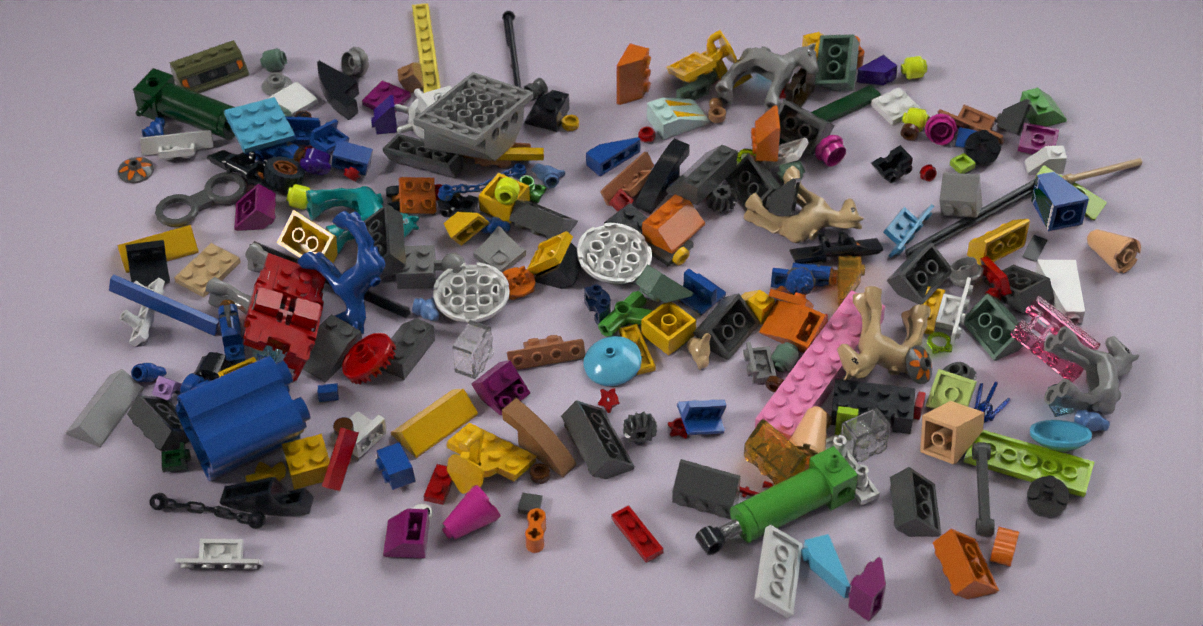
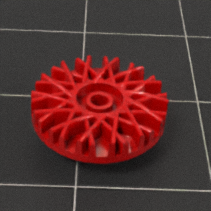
M373 333L364 337L345 356L342 364L343 374L352 384L361 385L362 381L364 383H367V381L371 382V374L377 378L378 374L382 375V372L379 370L380 367L387 369V366L391 365L388 359H394L393 356L396 353L393 350H396V345L385 333Z

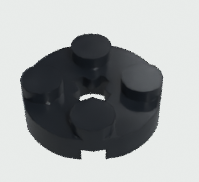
M987 130L972 133L966 139L964 145V153L976 163L975 165H983L982 167L993 164L1001 151L998 139ZM979 145L984 146L986 152L979 151Z
M1052 475L1037 478L1030 484L1027 491V504L1030 510L1040 517H1058L1066 510L1070 499L1066 485ZM1044 493H1051L1053 501H1044Z

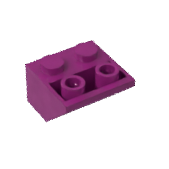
M511 360L499 362L471 383L480 399L500 416L502 415V410L515 398L521 401L531 393Z
M407 508L388 519L383 557H426L430 526L428 509Z
M879 556L873 562L870 561L865 566L864 572L860 576L856 575L850 583L851 591L848 595V607L868 622L882 609L886 588L883 561Z

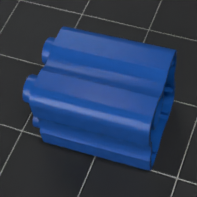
M267 356L177 395L178 404L175 407L177 416L208 481H212L281 450L284 443L301 438L300 434L307 428L306 421L310 420L311 416L302 397L292 400L288 385L293 383V378L287 364L283 360L275 364L273 358Z

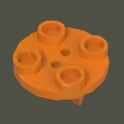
M525 266L510 268L502 272L509 284L510 292L508 299L515 300L535 291L534 275L525 269Z

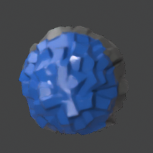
M793 267L787 272L785 288L793 295H795V292L807 295L814 289L816 279L808 268Z

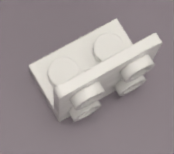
M356 412L349 418L353 421L354 431L359 433L352 454L360 458L387 434L385 418L378 415L373 420H370L360 412ZM333 432L330 436L336 442L338 436Z

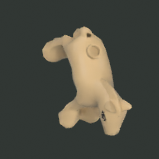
M791 166L786 170L783 176L784 184L793 178H800V171L795 166ZM801 180L797 205L802 207L798 215L777 216L770 213L764 208L762 200L757 193H753L745 203V207L748 209L744 214V220L765 228L773 234H780L792 243H803L808 239L813 241L818 236V231L824 227L862 229L860 222L864 219L862 216H859L853 199L845 200L840 211L833 210L823 198L808 191L802 185Z
M876 286L865 287L864 293L854 294L853 304L861 315L862 331L858 344L859 354L848 344H841L837 348L843 369L847 372L844 381L850 380L852 377L857 379L865 378L876 365L888 369V373L891 375H899L900 372L909 374L906 367V355L911 347L922 344L923 334L927 328V319L931 312L930 307L915 305L910 310L901 313L906 329V339L903 344L899 345L890 337L881 334L882 289Z

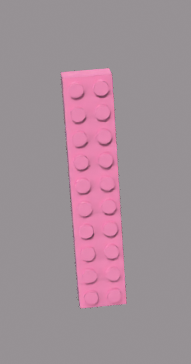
M850 291L756 417L754 434L786 449L788 441L806 411L814 406L821 408L834 390L835 379H842L846 371L843 369L837 348L841 344H848L859 354L858 344L862 331V318L853 304V295L856 292ZM882 304L880 325H881V323H882L883 320H884V313H885V307H886V306L883 305V304Z

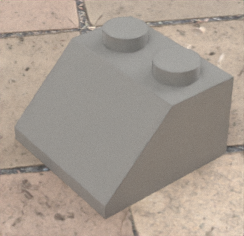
M943 173L940 192L941 215L977 218L983 206L980 175Z

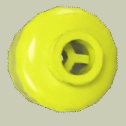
M921 56L907 57L904 63L901 64V73L905 74L907 79L922 78L927 73V62Z
M912 107L909 108L907 113L904 112L902 122L916 125L919 128V132L924 130L930 115L927 114L925 109Z
M502 178L496 185L495 198L501 204L510 205L517 200L520 187L513 178Z
M294 184L292 188L289 187L286 199L289 202V206L305 210L308 204L306 191L311 189L298 184Z

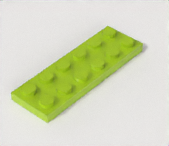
M983 430L973 442L990 444L991 456L990 460H987L988 470L1033 482L1040 477L1052 475L1066 485L1070 494L1085 498L1094 461L987 430ZM971 445L966 452L964 463L976 466V460L972 459Z

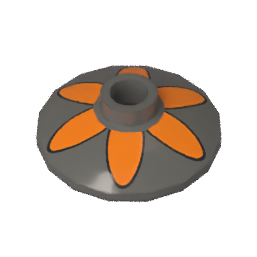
M145 157L129 158L120 164L118 176L127 183L143 182L152 175L154 171L153 164Z
M921 346L911 347L906 355V367L909 376L917 384H926L932 376L931 358L925 348Z

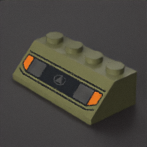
M234 40L169 62L176 84L196 93H201L249 76L241 51Z

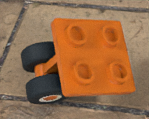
M400 177L398 179L399 185L386 188V196L392 198V202L388 203V205L396 211L405 214L436 213L435 179L433 177Z

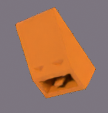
M776 300L759 333L783 344L789 342L795 345L798 351L805 353L828 320L826 314L810 307Z

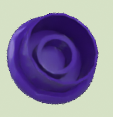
M308 148L306 149L305 158L300 160V165L306 172L325 175L332 169V166L329 164L331 156L321 150Z

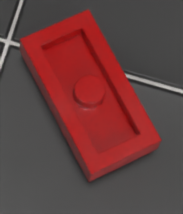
M436 465L424 493V501L444 505L453 483L452 478L447 472V466Z

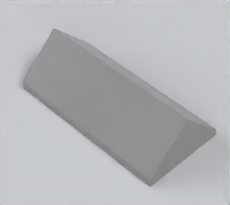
M123 369L109 375L66 431V434L101 447L130 409L136 397L142 393L143 387Z

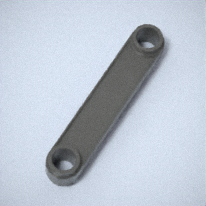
M977 442L972 445V459L976 460L979 510L975 531L976 535L993 536L995 521L990 519L987 461L990 460L991 446L985 442Z

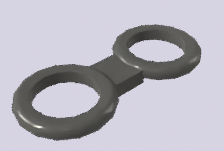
M227 172L216 174L209 178L204 190L191 196L174 194L162 199L156 206L155 215L159 222L169 227L187 225L196 218L198 212L215 205L214 203L220 205L231 204L240 200L247 192V183L242 176L236 173L228 174ZM224 180H231L239 184L237 192L229 196H218L212 192V188L215 184ZM183 202L191 206V211L182 218L171 219L163 214L164 209L172 203Z

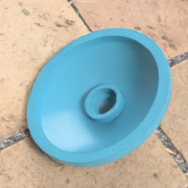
M620 336L606 337L595 342L587 350L583 361L584 369L587 376L597 384L604 386L620 385L632 379L639 371L642 363L639 347L628 338Z
M1064 420L1036 422L1031 425L1029 431L1030 436L1037 443L1059 452L1078 449L1088 444L1092 439V432L1087 427Z

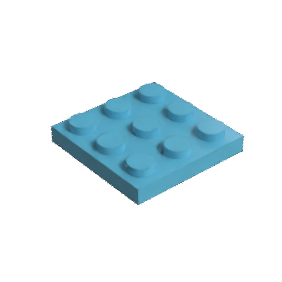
M275 97L224 110V115L244 153L295 140V134Z

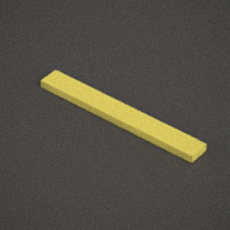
M428 3L412 5L424 93L441 88Z

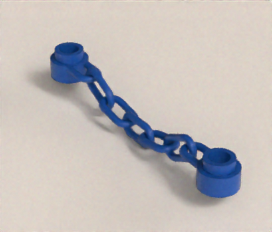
M516 163L511 169L505 170L501 174L520 179L522 176H525L526 168L523 164ZM493 178L477 185L459 184L450 186L444 184L439 188L438 197L443 201H450L454 193L465 194L467 192L483 191L484 188L480 189L479 186L484 185L486 187Z

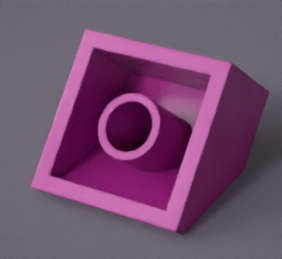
M260 184L252 188L236 202L234 229L236 231L262 230L269 224H272L276 217V193Z

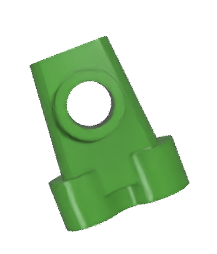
M522 176L519 182L529 186L530 200L539 203L545 193L546 186L534 184V179L531 176Z

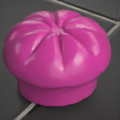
M936 114L930 117L925 125L927 138L937 145L948 144L957 132L955 120L947 114Z
M829 135L823 138L815 149L816 158L824 161L829 167L837 165L846 155L843 139L838 135Z

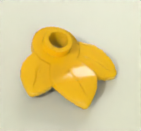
M259 462L255 469V474L246 475L245 478L247 482L276 477L281 481L286 475V468L283 462H279L273 468L263 462Z

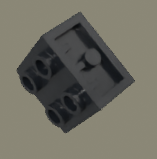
M164 240L126 245L131 282L138 281L146 287L160 278L165 281L164 284L170 283Z

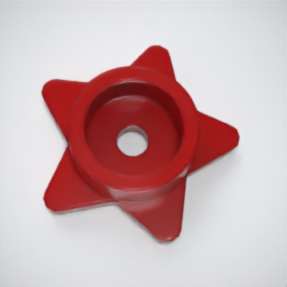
M612 388L609 391L601 389V399L598 405L604 406L607 413H611L612 408L620 404L618 395L615 393L616 389Z
M681 417L667 423L671 428L670 437L681 436L684 439L687 438V432Z

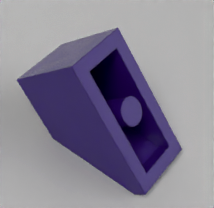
M882 55L858 68L856 82L885 85L896 79L897 65L885 55Z
M393 95L388 96L374 109V117H371L372 128L376 129V135L397 133Z

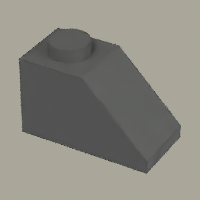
M1025 99L1003 109L1002 114L999 113L997 116V127L1019 136L1031 107V100Z

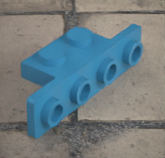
M933 204L928 206L918 218L907 208L903 207L883 231L896 244L888 255L890 258L895 254L900 255L906 248L904 244H908L915 237L913 233H917L923 227V220L927 221L933 214L930 212L934 208Z

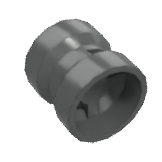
M537 78L533 83H528L524 86V89L533 92V99L531 101L537 99L539 95H544L548 92L547 84L542 78Z

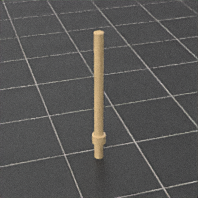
M1138 158L1072 175L1070 173L1063 175L1062 178L1073 184L1075 181L1142 165V160Z

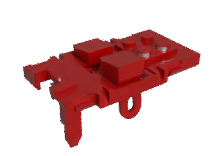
M268 253L263 270L260 271L251 295L243 326L246 327L243 345L263 352L266 345L273 347V351L276 349L282 350V354L285 355L283 361L287 364L290 372L294 373L292 378L293 382H295L309 360L310 352L315 345L324 305L322 290L326 278L316 270L304 269L295 262ZM281 303L285 304L284 310L280 309ZM289 306L294 308L293 312L288 311Z

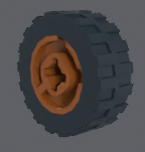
M277 156L268 159L263 177L272 187L288 191L289 187L292 188L294 184L302 185L305 169L294 159Z

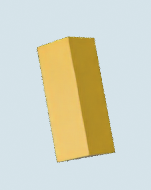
M191 225L117 245L125 272H130L126 245L164 240L167 261L199 253Z
M452 389L393 430L391 435L417 458L476 417L478 412L464 389Z

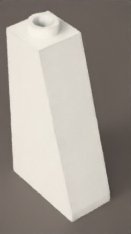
M1038 260L1035 272L1050 278L1054 297L1050 302L1062 324H1082L1085 307L1076 260Z

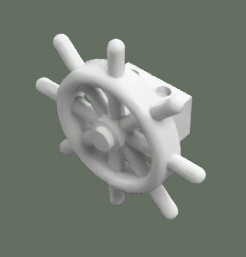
M449 85L426 93H422L420 89H415L414 94L418 99L410 107L396 104L395 111L408 114V124L398 127V133L412 130L418 137L424 139V129L414 125V118L452 89V87Z

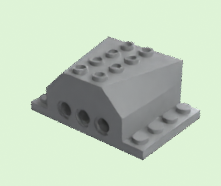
M472 72L414 118V125L424 129V148L496 161L515 144L524 122V106L533 99V92Z

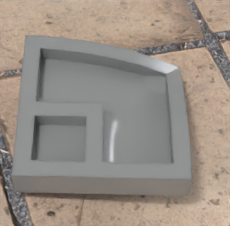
M498 226L491 236L473 252V256L481 263L491 265L504 272L525 257L526 250L519 246Z

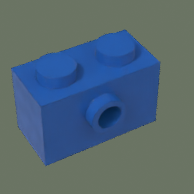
M338 140L332 155L331 166L342 170L352 167L359 171L360 175L366 176L371 163L373 149Z
M399 442L376 450L378 459H375L376 466L379 471H383L384 482L389 483L392 490L416 482L413 467Z

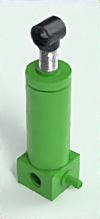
M832 446L810 457L808 469L731 507L730 516L732 521L720 527H703L697 532L695 539L704 552L710 556L719 552L724 546L725 541L737 535H740L744 541L750 543L764 536L765 528L769 525L778 529L823 505H826L832 511L855 499L858 474L835 446Z

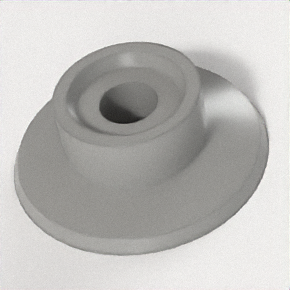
M275 72L264 80L262 90L265 94L272 96L293 83L287 76Z

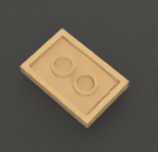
M210 243L174 277L175 283L204 298L209 294L206 291L208 281L214 277L222 281L241 263L240 258Z

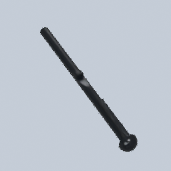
M505 11L502 19L504 20L506 43L510 49L512 63L510 65L513 72L514 86L521 88L513 28L515 14L512 11Z

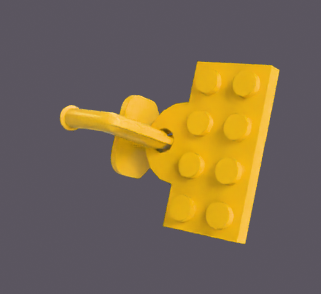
M718 30L708 37L706 51L702 53L695 51L667 66L666 69L669 74L691 83L698 79L697 76L709 74L715 68L721 80V77L728 72L723 58L726 57L732 63H736L737 58L721 30ZM719 39L721 47H716L714 41ZM752 75L742 76L735 83L733 89L750 78L752 79Z
M468 423L451 437L446 444V448L458 453L449 457L447 472L462 494L467 493L474 485L481 487L484 477H490L496 473L515 481L536 462L537 457L527 450L471 423Z

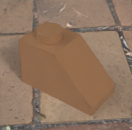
M419 62L410 63L397 70L400 84L410 94L415 89L424 88Z

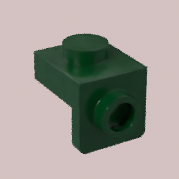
M180 442V449L161 452L163 473L188 470L187 461H191L190 449H186L184 442Z

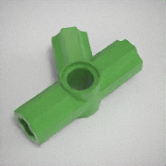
M634 291L624 301L617 302L614 310L598 324L601 334L606 337L612 336L619 328L627 326L629 323L641 325V319L652 312L651 309L642 308L647 302L643 293Z

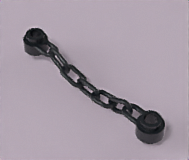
M156 493L149 500V504L154 510L186 508L188 512L192 513L212 512L220 518L229 519L231 517L236 519L239 523L247 524L253 529L262 527L266 522L264 513L260 511H255L251 514L244 512L237 514L231 512L229 508L222 506L208 507L201 502L177 503L174 499L167 498L164 493ZM155 499L159 500V505L155 504ZM168 501L173 502L171 503L172 507L167 506ZM190 504L200 505V510L190 509L192 507ZM219 509L228 511L225 515L217 514L220 512ZM243 516H248L247 521H243L240 519H242ZM253 517L258 520L257 524L253 522Z

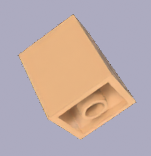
M949 401L922 415L920 452L948 463L956 464L983 432L985 412Z

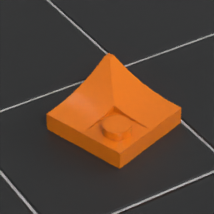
M784 286L770 289L769 297L812 309L814 307L804 294L795 292V295H793Z

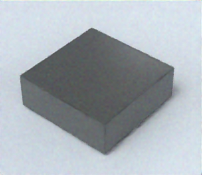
M522 492L518 513L528 514L534 508L540 509L543 496Z

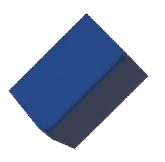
M959 127L955 146L964 148L966 139L977 130Z
M338 383L318 385L319 402L339 400Z

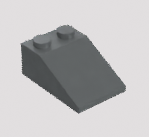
M1014 264L1002 270L1008 277L1012 293L1003 295L1001 299L1012 309L1021 313H1028L1035 307L1044 305L1047 301L1054 298L1049 277ZM987 278L984 279L990 288H995L994 284L989 283Z
M331 314L319 325L315 345L303 370L325 383L342 367L344 358L349 350L362 339L361 331Z

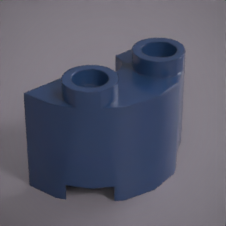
M598 284L584 287V303L589 312H596L594 320L598 325L611 313L610 296Z

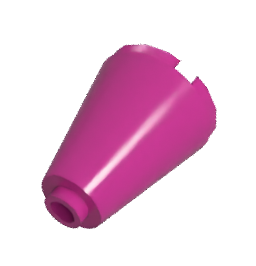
M474 485L442 523L444 528L441 530L448 539L452 537L456 540L498 520L501 515L495 505L491 504L489 497L478 485Z

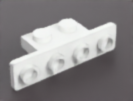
M211 130L140 138L142 155L158 154L159 159L172 160L174 157L190 158L192 155H195L196 150L213 148L214 146Z
M967 277L962 297L948 294L943 295L935 327L953 330L951 345H954L955 340L960 339L962 328L959 326L960 324L964 325L966 313H963V311L968 310L970 299H967V297L972 296L974 285H970V277Z
M200 539L199 558H175V563L185 569H193L194 565H202L204 569H215V565H223L224 569H236V565H244V569H257V566H263V561L260 559H243V539Z

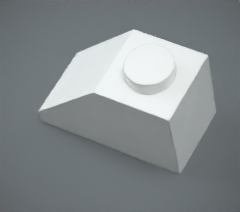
M1045 146L1025 159L1027 174L1037 175L1044 165L1057 174H1064L1067 161L1064 146Z

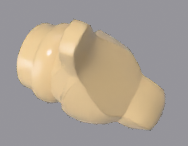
M709 333L704 334L702 339L693 337L687 343V349L692 354V358L697 363L699 370L709 365V341L711 338Z

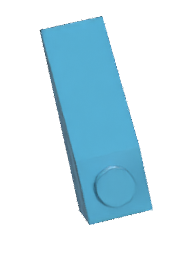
M829 534L806 539L804 541V549H801L803 560L807 561L810 569L844 599L849 598L850 584Z

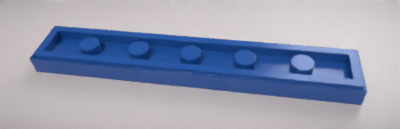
M113 274L110 278V292L213 336L217 333L219 319Z

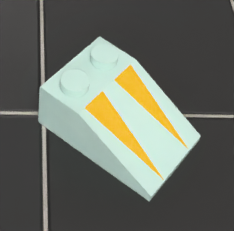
M662 97L647 103V119L663 140L710 123V120L693 99Z

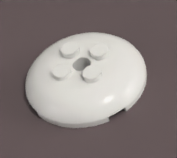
M604 223L603 226L588 229L581 236L577 246V257L582 268L593 278L609 284H626L637 280L646 265L651 264L652 251L651 247L646 243L645 237L637 230L623 224Z
M477 262V265H466V263H463L460 266L462 270L459 273H453V269H447L436 280L433 298L437 308L445 316L458 322L476 323L488 320L504 308L509 298V284L504 274L497 268Z

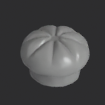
M352 47L343 53L341 68L345 75L362 77L366 74L369 68V59L365 51L360 47Z
M974 257L961 258L951 265L950 280L958 287L965 288L967 277L971 278L970 285L977 284L983 277V268L977 264V260Z

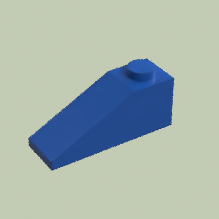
M637 137L599 144L586 152V166L598 176H602L640 152L641 139Z

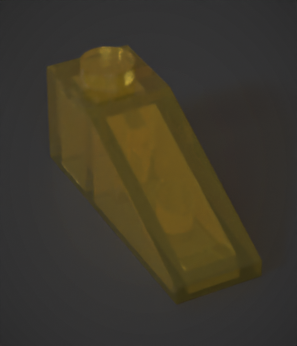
M838 256V308L851 290L856 291L860 284L861 276L865 275V265L861 263V257Z

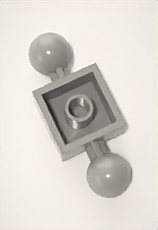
M434 245L405 246L406 266L401 271L395 273L397 289L434 288L436 270H443L444 272L447 269H453V273H459L462 270L460 266L465 263V260L457 253H449L443 260H436Z

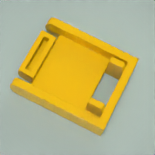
M565 231L539 243V250H536L527 270L535 275L560 264L573 236L568 231Z

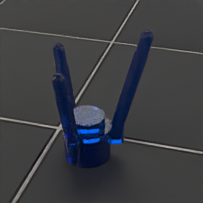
M994 382L986 400L982 403L980 401L983 383L979 385L974 409L985 412L984 422L993 421L994 417L1011 400L1007 398L993 411L990 401L998 382Z

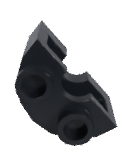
M899 145L891 150L887 157H879L871 162V164L889 183H894L901 176L907 175L912 171L913 158Z
M454 193L450 201L438 200V206L441 209L440 214L446 218H450L457 212L473 213L479 203L478 197L469 194L467 197H463L459 193Z
M209 352L207 356H202L194 374L201 376L205 381L207 379L214 380L219 378L218 372L234 366L236 363L231 364L225 359L226 356L223 354Z

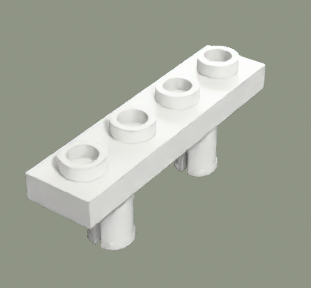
M158 278L148 285L147 289L163 295L165 281ZM138 281L133 282V283L138 284V285H140V286H142V287H145V286H143L142 284H140ZM141 305L138 316L126 309L119 318V320L133 328L129 343L134 347L148 339L150 335L148 332L149 328L154 322L153 316L156 311Z
M842 435L829 437L826 439V449L835 446L858 474L855 497L861 506L878 499L880 493L867 476L869 472L866 465L859 466L845 447L846 438Z

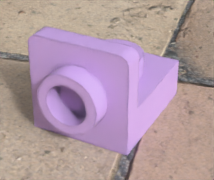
M158 376L152 394L165 400H171L173 393L175 394L176 390L180 391L182 383Z

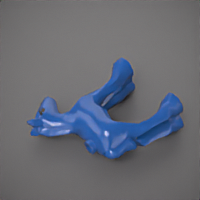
M342 211L334 217L332 222L338 228L349 231L355 238L358 246L356 264L342 274L322 252L314 254L311 251L303 254L298 259V264L304 269L320 272L327 279L334 292L344 301L347 308L346 311L334 316L360 330L361 334H364L366 319L364 295L371 286L376 287L380 284L381 279L379 277L385 268V260L379 254L377 246L374 247V240L368 233L367 227L361 220L359 213L352 212L349 214L347 211Z

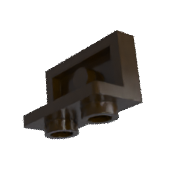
M801 67L797 73H794L790 84H787L784 90L786 94L785 100L793 102L800 107L804 106L815 89V85L806 82L807 71Z

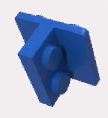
M687 269L684 272L683 287L693 292L690 297L679 300L699 315L704 314L726 296V292L700 273L696 274L691 269Z
M725 400L679 401L677 403V408L688 435L724 433L725 428L721 417L727 407Z

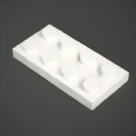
M769 525L765 528L754 599L788 618L793 615L803 544L774 526Z

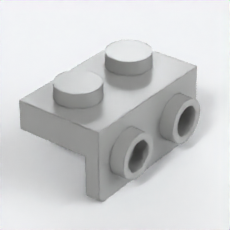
M747 342L743 355L744 361H748L746 366L747 375L751 376L753 384L764 383L769 376H776L774 363L771 359L770 346L752 348L751 342Z

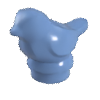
M540 163L535 164L531 169L547 188L556 187L559 183V177H563L566 174L564 170H558L552 166Z
M433 297L428 300L415 298L412 313H415L417 316L421 315L422 318L429 319L430 321H438L439 312L435 307Z
M1087 409L1078 410L1074 418L1075 423L1087 427L1092 432L1097 430L1107 431L1110 426V422L1102 418L1100 414L1094 411L1090 412Z

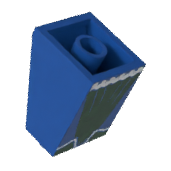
M1050 172L1036 176L1031 201L1047 230L1053 231L1082 225L1089 198L1058 174Z

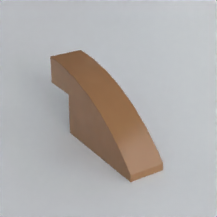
M517 398L502 410L503 420L518 431V445L524 450L536 455L539 461L561 477H564L577 465L570 452L555 433Z

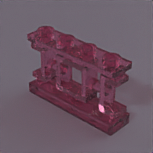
M1039 295L1028 305L1025 311L1032 317L1030 323L1027 324L1021 320L1016 324L1010 335L1064 379L1073 382L1081 376L1084 369L1073 362H1068L1053 353L1044 351V342L1048 333L1051 332L1056 336L1061 327L1066 326L1074 331L1084 346L1098 350L1101 344ZM1039 319L1046 324L1045 328L1037 322ZM1031 330H1036L1040 336L1037 337Z

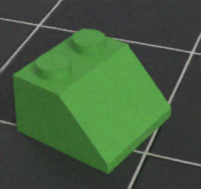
M1039 88L1022 91L1020 101L1029 99L1032 102L1026 117L1030 124L1048 127L1067 122V118L1050 95Z

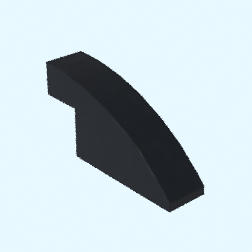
M319 60L317 68L320 87L324 97L334 110L350 120L358 113L357 100L354 99L359 95L358 81Z
M676 138L670 142L649 174L636 202V208L652 214L669 194L666 192V189L680 177V165L689 156V144Z
M276 477L225 486L219 503L222 506L249 513L260 511L264 515L299 516L310 514L314 496L306 488L288 491Z

